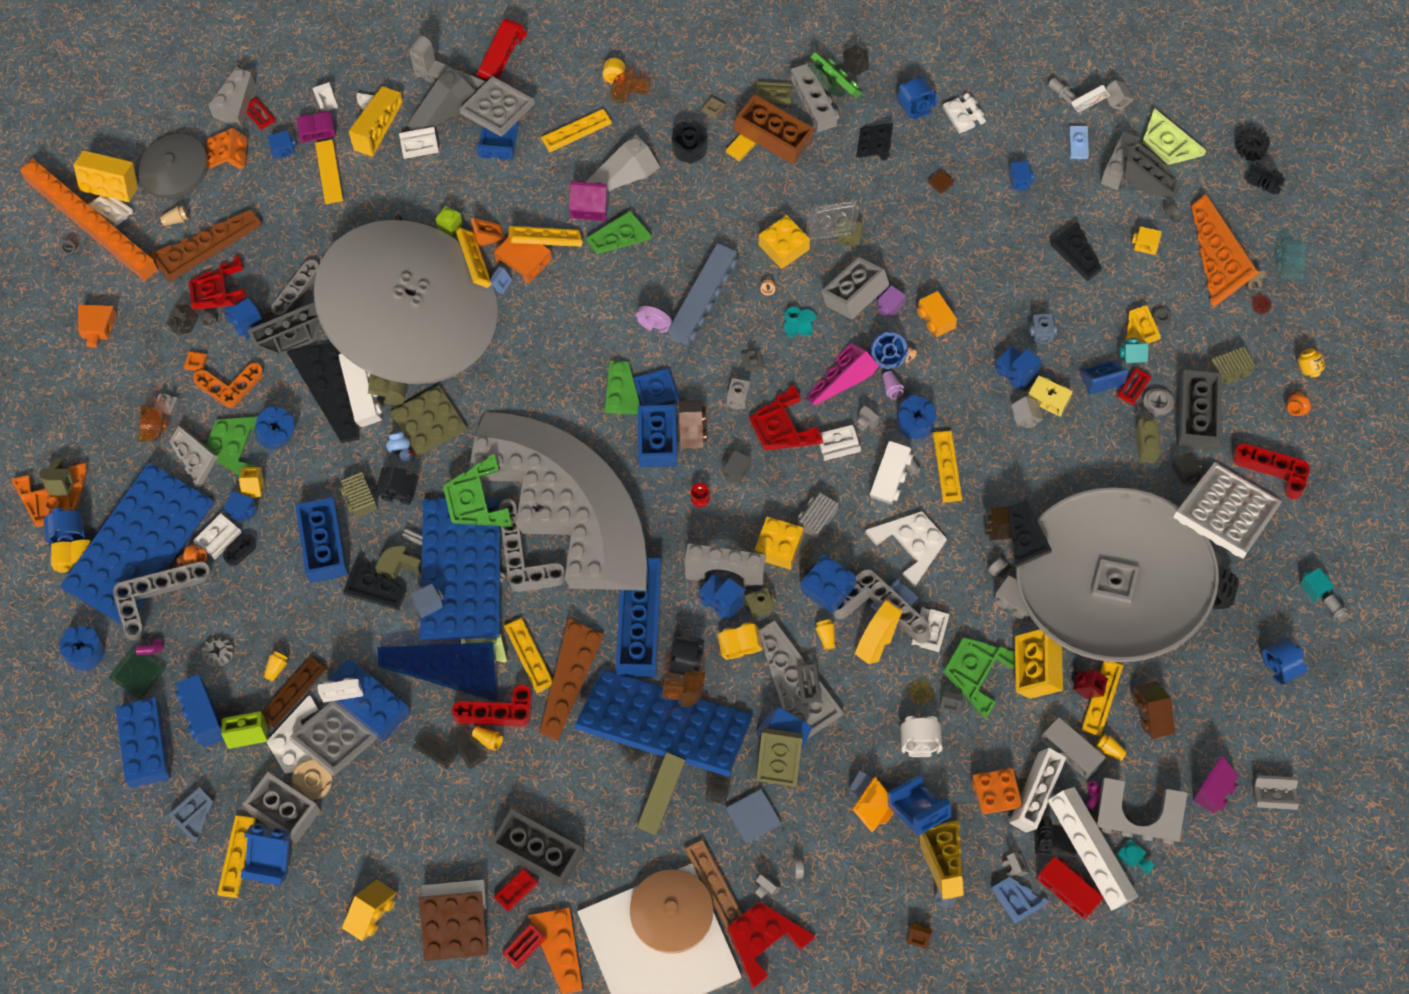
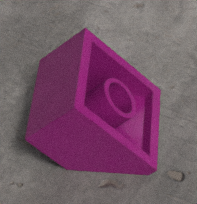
M1221 756L1193 800L1214 814L1218 809L1223 810L1228 802L1225 797L1228 793L1232 795L1238 786L1235 782L1239 776L1225 758Z

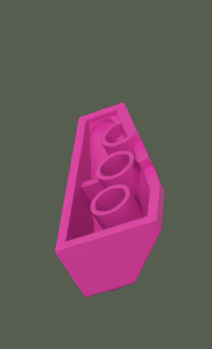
M850 343L836 357L837 365L832 369H827L825 372L826 379L817 382L805 399L811 404L817 405L871 377L879 367L866 350Z

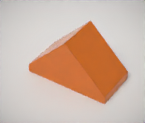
M477 218L471 219L473 232L479 247L505 240L500 224Z

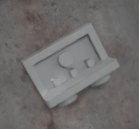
M1257 775L1253 788L1256 807L1298 810L1299 801L1296 790L1298 778Z

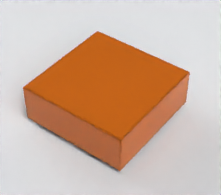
M189 351L184 369L191 371L203 370L208 357L207 354Z

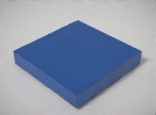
M669 368L633 377L642 406L668 405L679 402Z

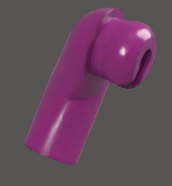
M154 639L151 645H136V655H150L161 652L164 648L162 645L163 641L161 639Z
M1095 780L1088 783L1089 799L1084 803L1089 812L1098 805L1101 786Z

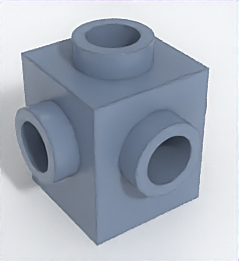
M1052 314L1033 315L1032 323L1029 326V334L1033 336L1034 343L1048 344L1053 341L1054 335H1057V325L1053 324Z

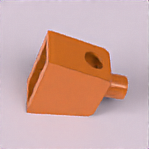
M78 305V331L83 339H87L86 346L96 348L98 339H109L117 318V313L113 306Z

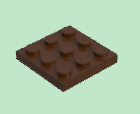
M482 891L419 897L424 961L488 954Z

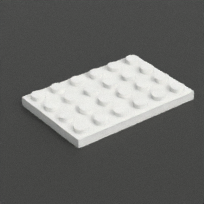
M1214 462L1173 518L1177 519L1181 524L1194 529L1198 534L1211 539L1215 544L1231 551L1235 556L1244 558L1282 501Z

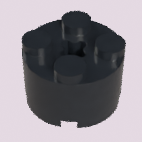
M685 121L679 123L673 129L672 151L677 159L692 164L701 160L706 155L708 149L707 132L703 125L694 121L692 123H686Z
M386 467L385 470L381 468L376 492L382 496L381 499L383 501L392 502L393 499H398L402 504L411 505L419 477L415 473L408 475L406 474L407 470L401 468Z
M678 634L673 648L670 673L698 678L705 640Z

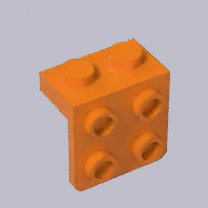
M231 128L208 138L206 142V152L209 159L208 169L225 162H229L238 169L245 168L248 137Z
M1013 768L973 775L971 781L972 790L977 793L980 810L983 814L1021 807L1022 803Z

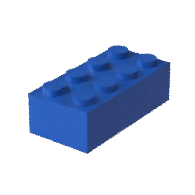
M334 497L296 504L304 566L309 582L313 583L347 576L348 570L338 508Z
M348 658L328 681L339 682L345 678L358 679L363 689V696L336 700L335 702L384 742L410 714L409 708L403 701Z
M150 698L115 706L124 778L128 786L133 788L171 779L161 705L157 699Z

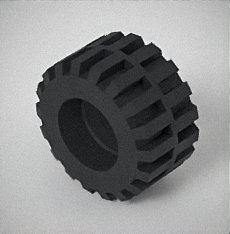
M1218 566L1219 583L1212 609L1230 608L1234 604L1239 579L1229 570Z

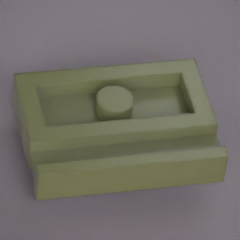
M757 81L756 95L771 104L790 105L792 83Z

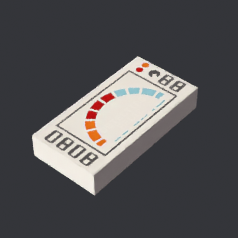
M1101 85L1073 100L1072 105L1077 112H1080L1109 97L1110 94L1105 86Z

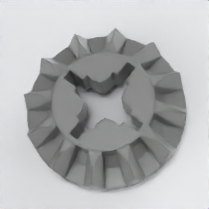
M1159 388L1148 391L1143 399L1144 408L1148 410L1149 414L1152 413L1156 417L1158 415L1164 417L1167 413L1171 412L1174 406L1171 394ZM1158 397H1160L1159 400L1162 403L1159 408H1157L1156 403H1153L1156 402Z
M222 636L212 637L210 641L205 642V646L202 648L204 661L213 667L227 664L232 659L234 653L232 643ZM215 645H217L219 649H222L220 650V657H218L215 653H212L215 651Z

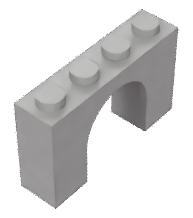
M688 543L685 556L686 579L705 582L707 571L716 569L727 570L743 578L744 588L761 590L763 589L766 572V554Z
M1109 778L1102 779L1096 816V825L1100 828L1101 832L1112 834V830L1121 831L1120 836L1131 838L1133 834L1141 835L1142 840L1153 841V838L1162 839L1161 843L1174 845V841L1180 842L1187 792L1164 789L1161 811L1158 818L1147 826H1137L1125 817L1122 810L1125 781Z

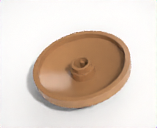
M674 869L656 872L643 880L632 896L630 903L632 927L638 938L655 951L667 954L688 951L705 938L712 925L713 902L710 893L697 877L688 872Z

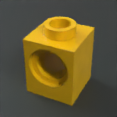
M1140 226L1139 232L1134 233L1132 241L1135 244L1134 250L1156 255L1162 231Z
M242 467L239 476L242 495L251 498L261 497L264 489L261 467Z

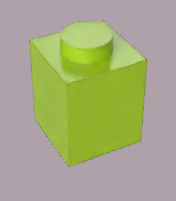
M447 206L443 208L435 219L438 230L451 237L463 225L461 214Z

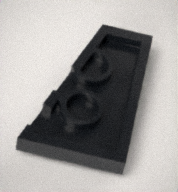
M1076 222L1053 239L1050 245L1083 278L1089 281L1101 272L1102 267L1094 251L1090 249L1087 238L1080 229L1081 226Z
M1027 500L1008 507L1015 567L1017 568L1051 553L1052 549Z
M357 558L343 591L344 595L398 611L406 594L405 590L388 578H384L375 569L364 564L359 558Z

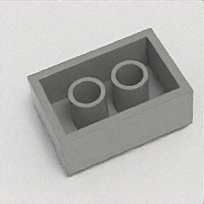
M858 257L831 281L821 293L828 308L853 319L889 286V282L883 268Z
M269 772L266 773L243 803L248 813L270 828H281L284 831L291 832L290 841L294 844L299 841L320 813L316 803Z

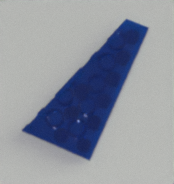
M495 642L377 647L378 667L498 702Z

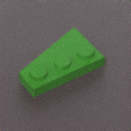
M814 52L811 58L823 65L822 68L833 77L835 76V80L856 98L862 94L858 89L860 86L854 80L850 81L847 78L848 74L840 68L838 70L835 67L837 63L830 57L826 59Z
M629 211L587 237L586 242L596 254H601L651 240V235L633 213Z
M610 361L605 413L638 415L640 402L629 362Z

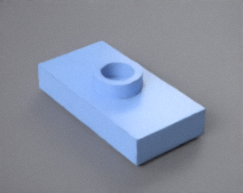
M1070 126V159H1088V126Z

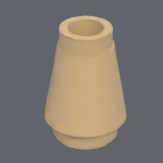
M178 205L160 216L162 224L167 226L183 223L189 219L185 207Z

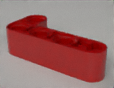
M508 18L503 20L479 68L478 79L487 82L492 77L500 78L516 43L522 45V40L526 39L527 31L522 24Z
M1243 443L1237 446L1232 458L1236 465L1287 480L1285 486L1286 496L1290 499H1298L1306 487L1310 466L1306 461Z
M522 684L515 687L512 703L459 701L454 703L451 712L455 722L458 724L526 726L531 720L532 694L530 688ZM520 694L528 695L525 699L518 698ZM480 711L486 712L482 717L477 716V713ZM499 712L506 713L504 717H497ZM521 712L526 713L523 718L516 717Z

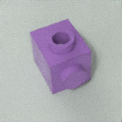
M891 285L885 293L882 292L877 298L879 313L892 319L905 304L906 295Z

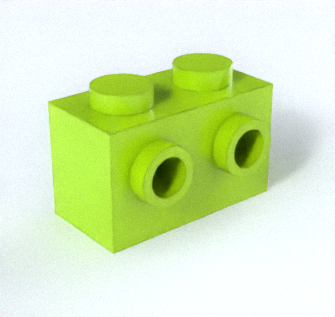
M261 711L222 718L221 735L228 749L268 742V725Z

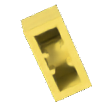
M1038 376L1028 397L1037 400L1039 407L1061 417L1071 399L1073 391L1069 390L1066 386L1052 382L1049 378Z

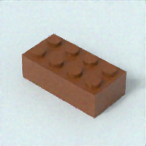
M755 94L736 116L734 131L793 165L812 142L815 128Z

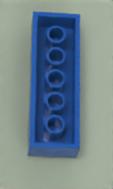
M647 558V591L620 590L616 654L617 675L657 677L662 573L661 558Z

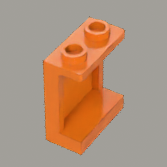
M509 235L494 251L496 262L502 261L523 275V280L528 284L552 260L551 250L544 245L511 243Z

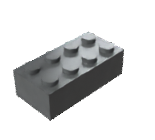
M1183 370L1179 388L1178 447L1216 451L1220 442L1222 373Z
M512 809L490 843L493 852L561 889H564L584 855L581 846Z

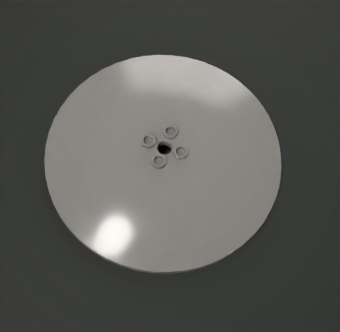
M386 220L362 225L349 231L333 243L325 253L317 269L313 294L320 325L331 343L342 355L361 369L375 376L407 384L442 381L454 377L472 366L486 351L492 340L498 314L494 287L490 285L486 288L473 283L460 242L438 229L402 220ZM405 290H412L415 295L410 296Z
M1098 488L1077 493L1061 500L1037 519L1052 552L1017 567V585L1023 605L1031 619L1041 631L1060 646L1095 660L1107 662L1141 661L1163 655L1182 645L1200 629L1208 618L1217 596L1219 570L1214 549L1206 536L1198 534L1194 529L1181 524L1177 519L1173 518L1179 507L1172 502L1136 489ZM1117 578L1121 580V583L1115 585L1111 583V580Z

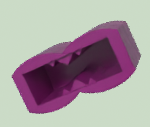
M323 111L315 115L304 114L296 118L301 143L336 137L331 112Z

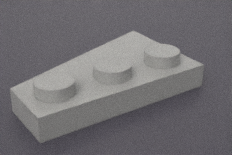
M178 426L169 442L179 459H182L186 472L192 476L194 486L199 488L204 483L218 455L185 427Z

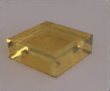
M925 680L908 689V693L918 707L935 698V694Z

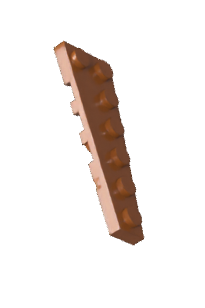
M250 209L225 222L214 225L208 231L204 232L202 230L192 238H184L174 246L168 245L149 255L167 280L171 282L260 227L261 222Z
M570 618L566 623L556 669L553 674L539 734L558 741L604 637V634Z

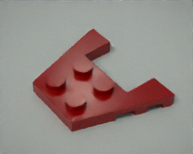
M240 255L234 257V261L229 264L223 263L219 265L220 269L212 273L208 271L189 281L190 300L193 309L236 306L247 299L245 289L227 293L225 276L243 271Z
M794 385L790 386L783 395H778L776 400L769 406L765 405L749 418V422L764 451L823 444V438L817 427L797 433L785 410V407L801 402V397Z
M760 901L727 928L752 989H755L769 976L755 959L784 935H787L800 951L815 939L813 934Z

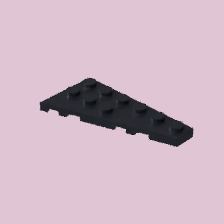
M332 343L287 351L288 356L339 441L345 443L359 440L358 427L354 419L339 359L341 353Z

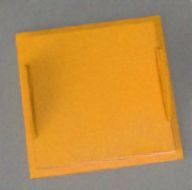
M876 777L872 779L852 809L872 833L879 824H887L894 813L888 807V791Z

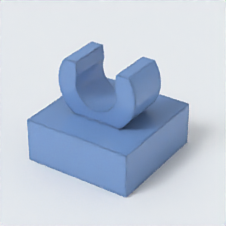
M498 267L492 273L493 276L490 280L491 285L496 291L503 294L511 283L512 278L504 268Z

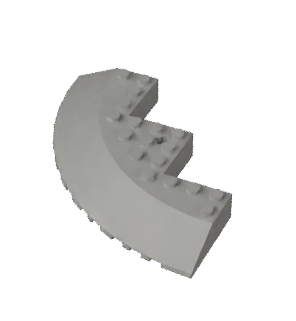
M485 412L474 437L469 470L474 468L479 462L481 463L488 459L490 455L495 454L500 472L482 476L481 481L522 482L516 525L521 533L571 535L565 580L570 589L647 591V551L641 521L630 495L611 467L589 446L553 425L509 413Z

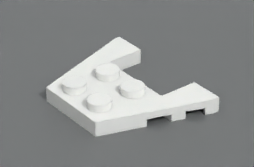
M922 511L867 529L865 532L876 546L890 535H893L916 560L917 563L903 572V576L913 587L917 586L947 541V538Z
M308 696L267 742L286 776L292 775L296 767L302 762L313 760L290 741V736L303 726L302 722L319 712L311 696Z

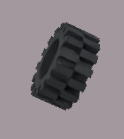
M1250 127L1247 130L1243 129L1236 141L1235 149H1237V153H1241L1240 157L1242 158L1246 156L1248 161L1249 158H1252V161H1255L1256 158L1260 160L1261 157L1266 155L1270 145L1269 136L1266 137L1267 133H1261L1262 129L1257 131V127H1253V130ZM1248 140L1256 141L1259 147L1252 148L1246 142Z

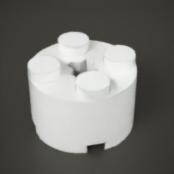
M909 716L905 718V722L900 727L901 749L904 754L906 751L909 752L910 757H930L932 752L937 751L938 754L942 751L941 724L938 722L937 717L917 718Z

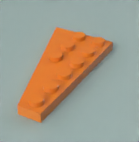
M1205 194L1191 206L1195 225H1197L1198 241H1200L1201 245L1200 251L1204 272L1208 280L1207 287L1211 295L1210 302L1212 306H1216L1259 272L1209 196Z

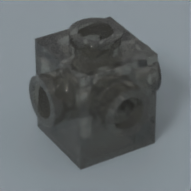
M854 45L843 52L844 70L857 76L869 69L868 51L858 45Z
M189 305L174 306L170 312L166 324L177 335L188 334L194 329L199 316Z

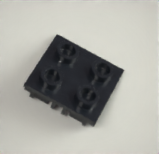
M893 123L860 128L856 157L879 155L881 160H887L890 156Z
M1251 163L1250 172H1252V175L1248 173L1245 180L1249 184L1257 186L1260 178H1262L1258 188H1260L1264 179L1267 180L1263 190H1265L1270 181L1266 191L1273 195H1279L1282 189L1279 186L1283 187L1285 178L1282 177L1283 174L1276 170L1271 172L1261 163Z
M1043 816L1037 829L1034 830L1035 854L1076 859V849L1064 828L1053 826L1050 817Z

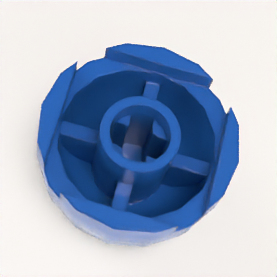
M892 331L882 332L872 340L870 354L873 360L882 368L891 369L899 367L908 355L906 340L898 333Z

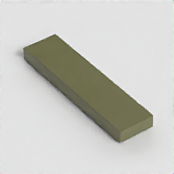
M666 752L637 828L656 836L686 759Z

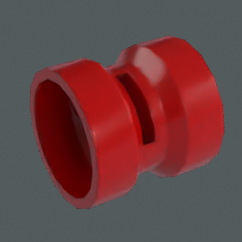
M697 483L692 486L690 492L692 504L696 507L708 505L710 501L708 486L703 483Z

